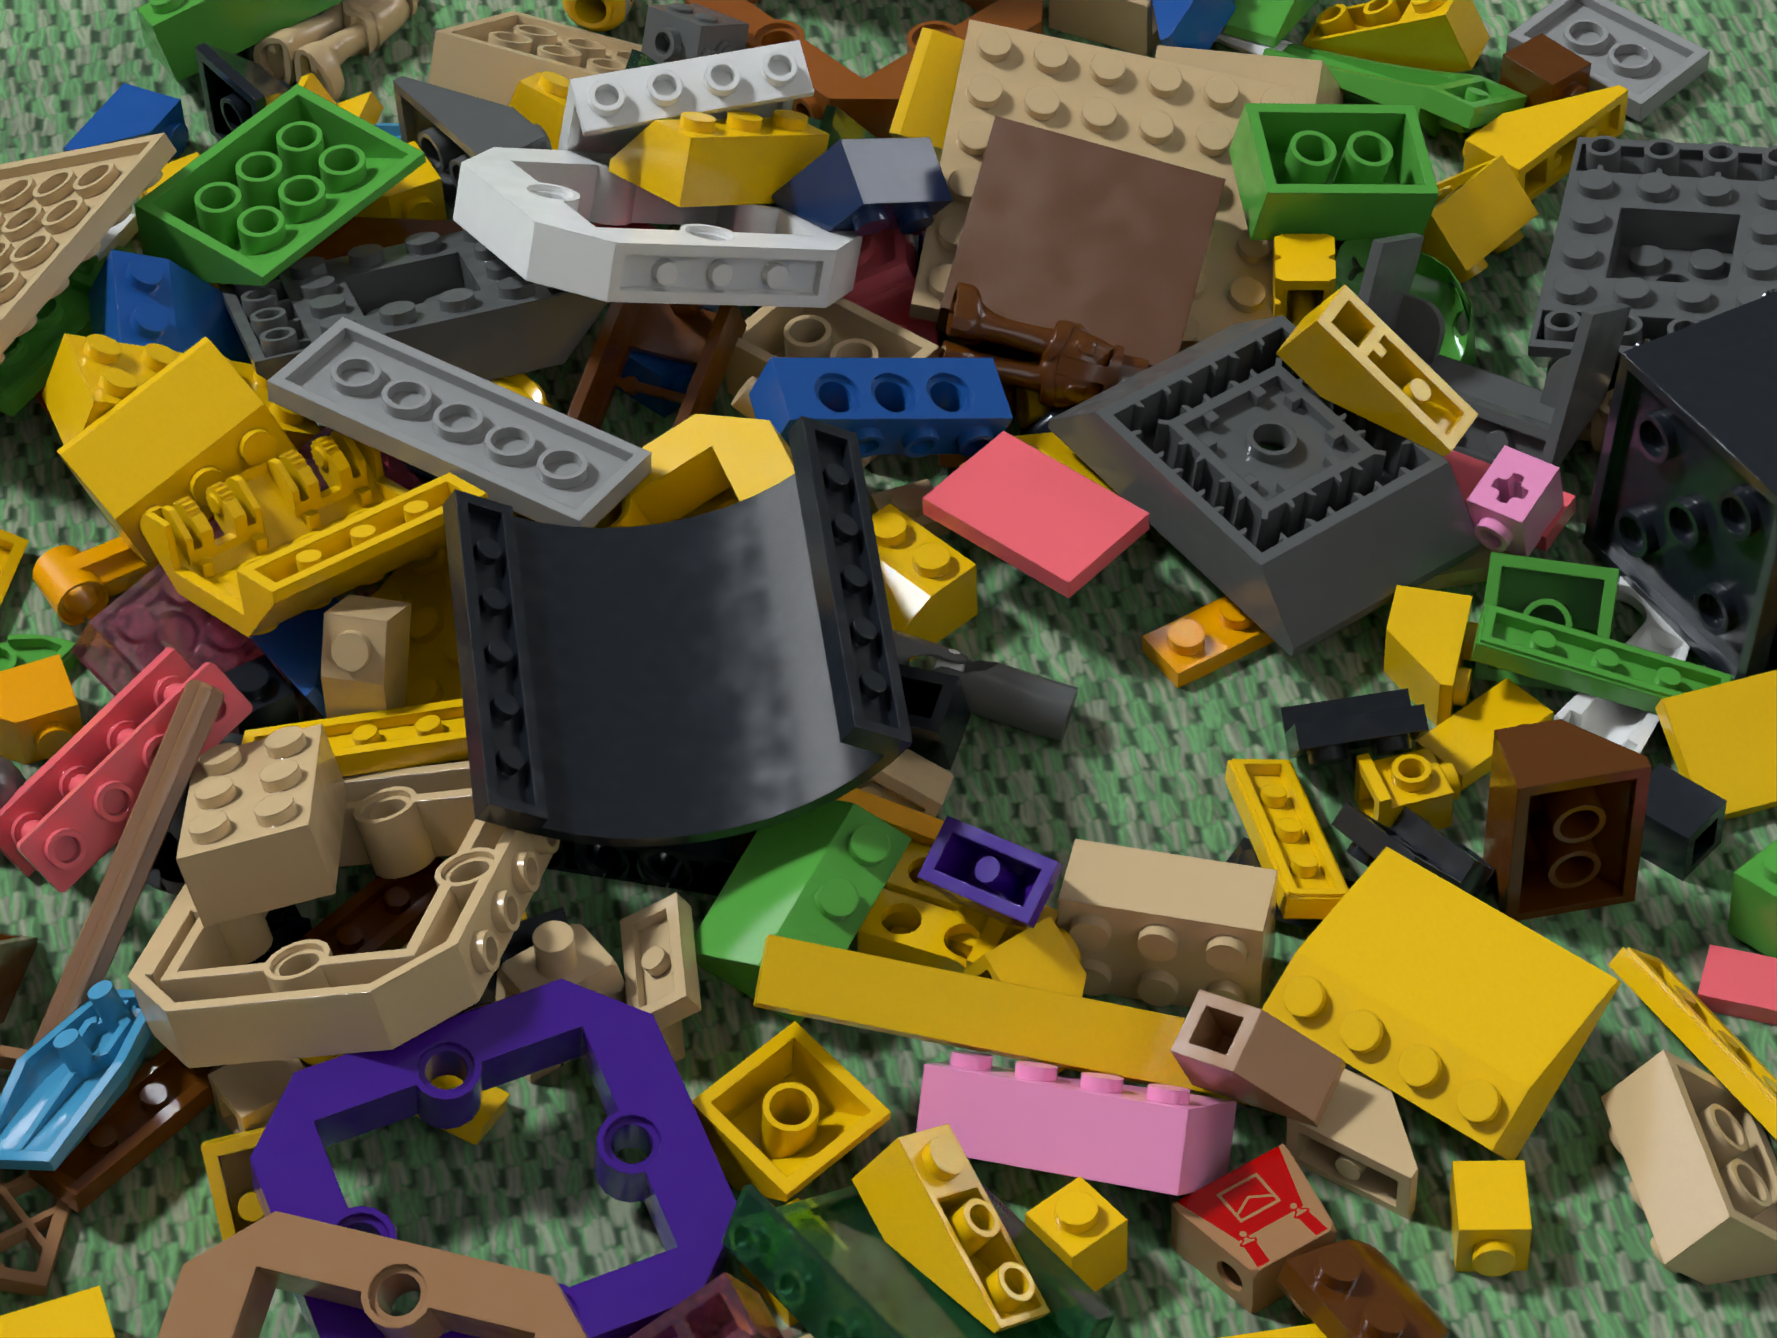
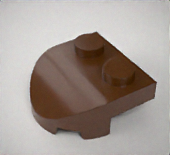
M1342 1240L1285 1260L1277 1278V1281L1327 1338H1445L1449 1330L1447 1323L1397 1267L1379 1250L1362 1241Z

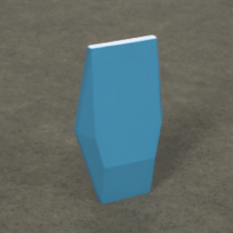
M109 980L96 983L89 989L87 993L89 999L16 1060L0 1095V1169L55 1171L128 1088L154 1039V1035L149 1030L133 989H116Z

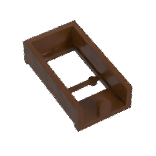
M611 302L567 416L600 430L617 387L622 388L624 393L629 396L642 393L680 403L681 407L672 428L694 414L709 415L738 338L743 337L747 326L738 306L720 305L717 313L700 309L698 304ZM635 351L696 367L686 394L639 382L635 376L621 377L630 352Z

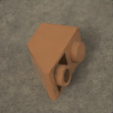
M1199 989L1170 1050L1193 1086L1318 1127L1346 1067L1343 1059L1264 1010Z

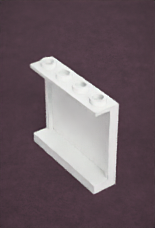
M800 40L570 79L558 150L618 153L653 121L680 119L681 113L686 111L704 113L720 119L727 118L728 111L733 110L751 112L762 118L773 117L774 110H791L794 99L814 95V88Z

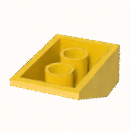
M890 503L872 515L892 629L938 643L978 614L977 567L975 563Z

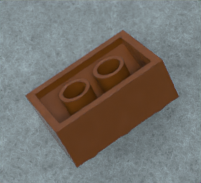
M1562 719L1521 724L1515 727L1494 730L1483 859L1495 868L1489 883L1499 909L1503 914L1516 921L1635 901L1652 767L1647 756Z

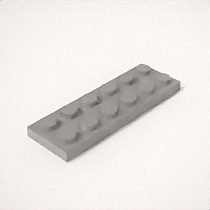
M344 317L338 320L267 381L268 401L437 477L450 472L485 491L489 500L512 506L513 511L541 523L593 528L651 473L652 452Z

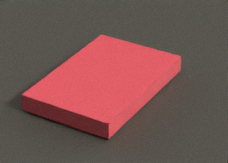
M1002 431L922 498L924 515L1068 599L1149 530L1150 513L1005 431Z

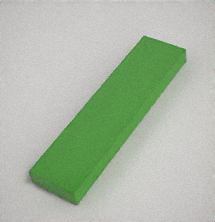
M1487 603L1484 604L1479 618L1470 659L1653 714H1657L1655 707L1663 698L1734 681V676L1731 674Z

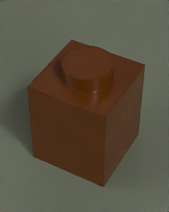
M1541 33L1503 54L1499 84L1527 95L1524 108L1588 93L1592 63Z

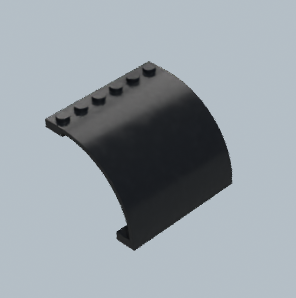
M801 416L788 431L795 471L793 475L753 497L725 508L660 524L613 528L561 526L515 517L512 506L455 489L442 506L475 819L543 837L599 846H672L711 841L770 827L828 804L870 780L913 744L857 433Z

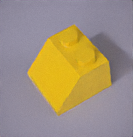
M1503 155L1436 183L1439 196L1423 233L1425 237L1421 252L1432 256L1447 266L1458 282L1463 283L1488 267L1484 257L1489 253L1499 254L1518 243L1524 237L1520 228L1539 213Z
M796 1021L692 1100L726 1180L736 1190L787 1202L891 1118V1111Z

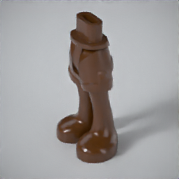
M958 282L954 290L947 319L946 334L966 339L985 340L1036 354L1039 356L1038 363L994 356L949 341L943 342L938 358H993L1001 384L1038 393V402L1051 408H1066L1071 405H1078L1148 369L1149 360L1125 355L1123 346L1117 344L1114 347L1106 341L1089 334L1082 324L1059 320L1054 329L1014 321L995 314L983 304L981 294L974 285Z

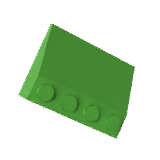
M296 84L134 204L142 254L169 259L207 283L265 286L425 163V153Z

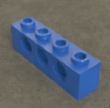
M770 357L749 393L756 419L770 420L789 447L788 431L801 416H805L857 433L861 458L872 455H907L918 458L929 454H961L965 457H972L1002 431H1005L1013 419L993 358Z

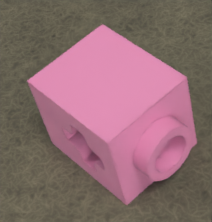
M1504 445L1467 499L1468 513L1475 527L1474 534L1476 538L1493 551H1508L1515 555L1529 557L1540 541L1541 534L1564 505L1560 467Z

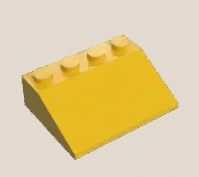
M1386 846L1298 948L1262 1007V1010L1340 1057L1353 1068L1506 1160H1515L1617 991L1621 981Z

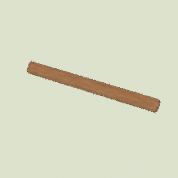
M190 680L186 683L34 1039L33 1046L89 999L87 993L93 985L105 980L223 703L224 693L218 688L199 680Z

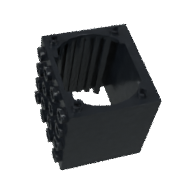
M1772 289L1771 292L1768 290L1757 300L1651 341L1646 338L1644 343L1641 340L1632 349L1622 352L1582 542L1606 567L1620 569L1621 577L1711 669L1734 676V680L1777 670V289Z

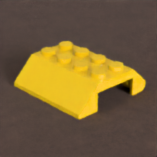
M333 431L330 436L324 435L311 441L312 445H310L312 458L315 460V465L319 467L321 475L329 486L328 489L320 492L319 481L311 467L307 465L306 459L302 457V454L298 453V450L294 451L292 449L279 456L280 459L272 458L227 478L224 483L220 481L206 488L207 505L210 507L211 512H213L214 518L223 531L224 536L214 539L213 528L204 513L200 511V506L196 504V501L192 500V497L189 498L188 496L175 501L173 506L166 505L142 516L141 528L146 541L178 594L249 638L253 635L271 632L277 628L279 623L304 611L322 608L328 605L332 598L360 585L376 583L386 573L409 562L424 560L433 556L437 549L446 546L442 505L451 493L456 489L488 499L487 493L450 472L419 487L408 490L384 476L379 450L342 433Z

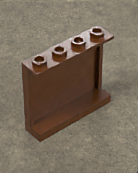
M995 116L941 302L936 330L946 332L954 290L957 283L962 282L974 285L981 294L983 304L995 314L1014 321L1054 329L1059 320L1082 324L1089 334L1106 341L1114 347L1117 344L1123 346L1125 355L1149 360L1148 368L1179 353L1226 179ZM947 335L952 340L966 345H978L983 342L1004 348L1007 354L1020 360L1036 361L1039 359V356L998 343Z

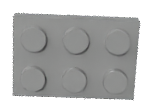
M1554 0L1507 35L1506 52L1543 33L1592 63L1588 85L1589 92L1617 85L1628 89L1626 115L1638 122H1641L1708 70L1710 51L1609 0Z

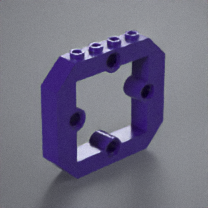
M559 979L450 1017L393 1050L349 1053L294 1072L250 1156L253 1188L265 1217L274 1211L397 1239L395 1226L389 1217L381 1211L366 1206L347 1207L325 1152V1147L417 1114L421 1120L432 1127L442 1129L461 1127L471 1121L480 1110L483 1091L581 1056L607 1115L606 1120L599 1128L596 1139L595 1172L597 1182L603 1191L615 1200L628 1203L644 1201L665 1249V1252L571 1287L559 1284L590 1338H683L690 1332V1326L698 1323L736 1240L740 1209L654 1015L564 979ZM443 1075L456 1076L463 1081L461 1085L448 1090L439 1089L431 1084L432 1080ZM635 1148L646 1153L648 1158L640 1163L630 1164L622 1162L616 1158L615 1154L622 1149ZM295 1293L312 1338H386L363 1309ZM449 1331L442 1334L439 1338L480 1337Z

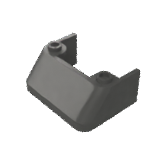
M1408 233L1374 239L1358 297L1479 414L1453 450L1492 464L1504 445L1559 467L1606 397L1631 306L1616 303L1582 311L1571 354L1560 358L1552 365L1547 374L1544 388L1540 390L1440 355L1445 334V323L1440 310L1429 300L1409 294L1425 236L1417 233Z

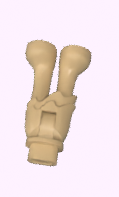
M345 0L328 8L318 16L294 26L273 31L254 47V62L260 64L274 78L284 80L288 85L294 81L298 83L302 76L313 73L333 100L337 102L344 90V77L340 66L349 57L358 54H365L368 57L373 50L377 51L386 39L404 25L407 18L416 14L420 0Z

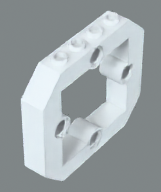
M493 147L461 162L453 220L526 281L605 302L827 308L851 292L854 287L863 237L856 235L855 231H827L776 206V204L678 207L609 172L610 159L617 154L614 152ZM589 221L614 226L631 223L680 224L682 226L680 230L596 227Z

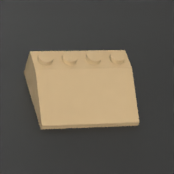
M510 11L437 30L435 33L429 84L509 106L518 82L537 72L550 71L570 80L650 66L652 64L640 60L642 45L528 14Z

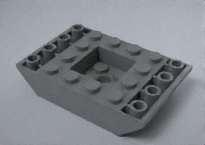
M1605 135L1593 138L1578 137L1528 344V356L1537 367L1551 368L1557 360L1571 354L1581 314L1585 310L1616 303L1631 306L1613 370L1614 373H1618L1622 352L1632 349L1639 341L1642 340L1644 343L1646 338L1651 341L1757 300L1768 290L1771 292L1772 289H1777V146L1769 148L1734 146L1726 142L1712 144L1679 143L1669 139H1656L1652 141L1625 140Z
M463 228L462 231L439 235L436 232L416 233L407 237L405 243L384 248L378 244L360 245L350 249L347 256L328 260L318 256L300 258L290 268L284 270L265 286L218 283L226 308L256 373L266 380L274 376L342 317L488 381L557 366L567 361L608 303L526 281Z
M1282 315L1233 324L1049 419L1048 429L1122 498L1150 513L1149 523L1291 657H1294L1393 601L1397 585L1416 588L1478 553L1481 542L1474 534V524L1469 516L1467 506L1449 461L1415 442L1320 397L1276 354L1296 328L1293 323ZM1257 443L1268 446L1280 445L1284 449L1271 451L1260 447Z

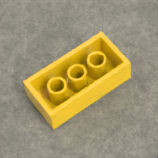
M64 333L42 392V397L63 445L183 353L156 343L139 346L117 342L101 334H91L88 337ZM226 358L264 402L298 450V453L302 454V457L306 459L307 465L311 467L313 462V455L310 452L312 450L310 447L312 445L311 441L323 436L317 423L268 401V380L258 375L252 364L231 361Z

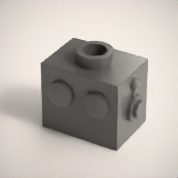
M696 3L648 5L640 60L655 65L743 50L746 47L749 24Z

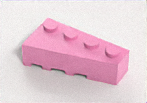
M952 1050L950 1060L924 1064L916 1132L949 1123L967 1158L1076 1178L1081 1176L1087 1180L1175 1196L1195 1192L1228 1174L1237 1100L1190 1094L1191 1090L1188 1088L1166 1084H1148L1147 1088L1123 1084L1124 1078L1103 1073L1083 1072L1081 1073V1078L1057 1075V1066L1039 1062L1017 1061L1015 1069L992 1066L993 1055L975 1051Z

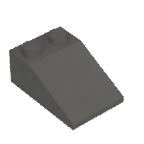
M404 76L393 80L401 140L406 143L415 141L425 153V156L442 179L444 201L453 210L461 162L493 147L552 150L550 140L544 129L538 124H532L513 107Z

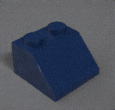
M930 137L840 139L772 194L776 206L827 231H855V234L858 236L874 234L883 229H899L902 234L919 232L933 224L934 219L932 215L937 214L953 201Z

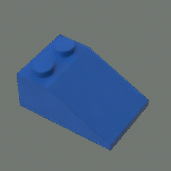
M111 249L88 293L92 334L105 335L117 342L145 346L150 343L161 344L182 353L206 336L226 358L231 361L252 364L226 308L222 291L169 259Z

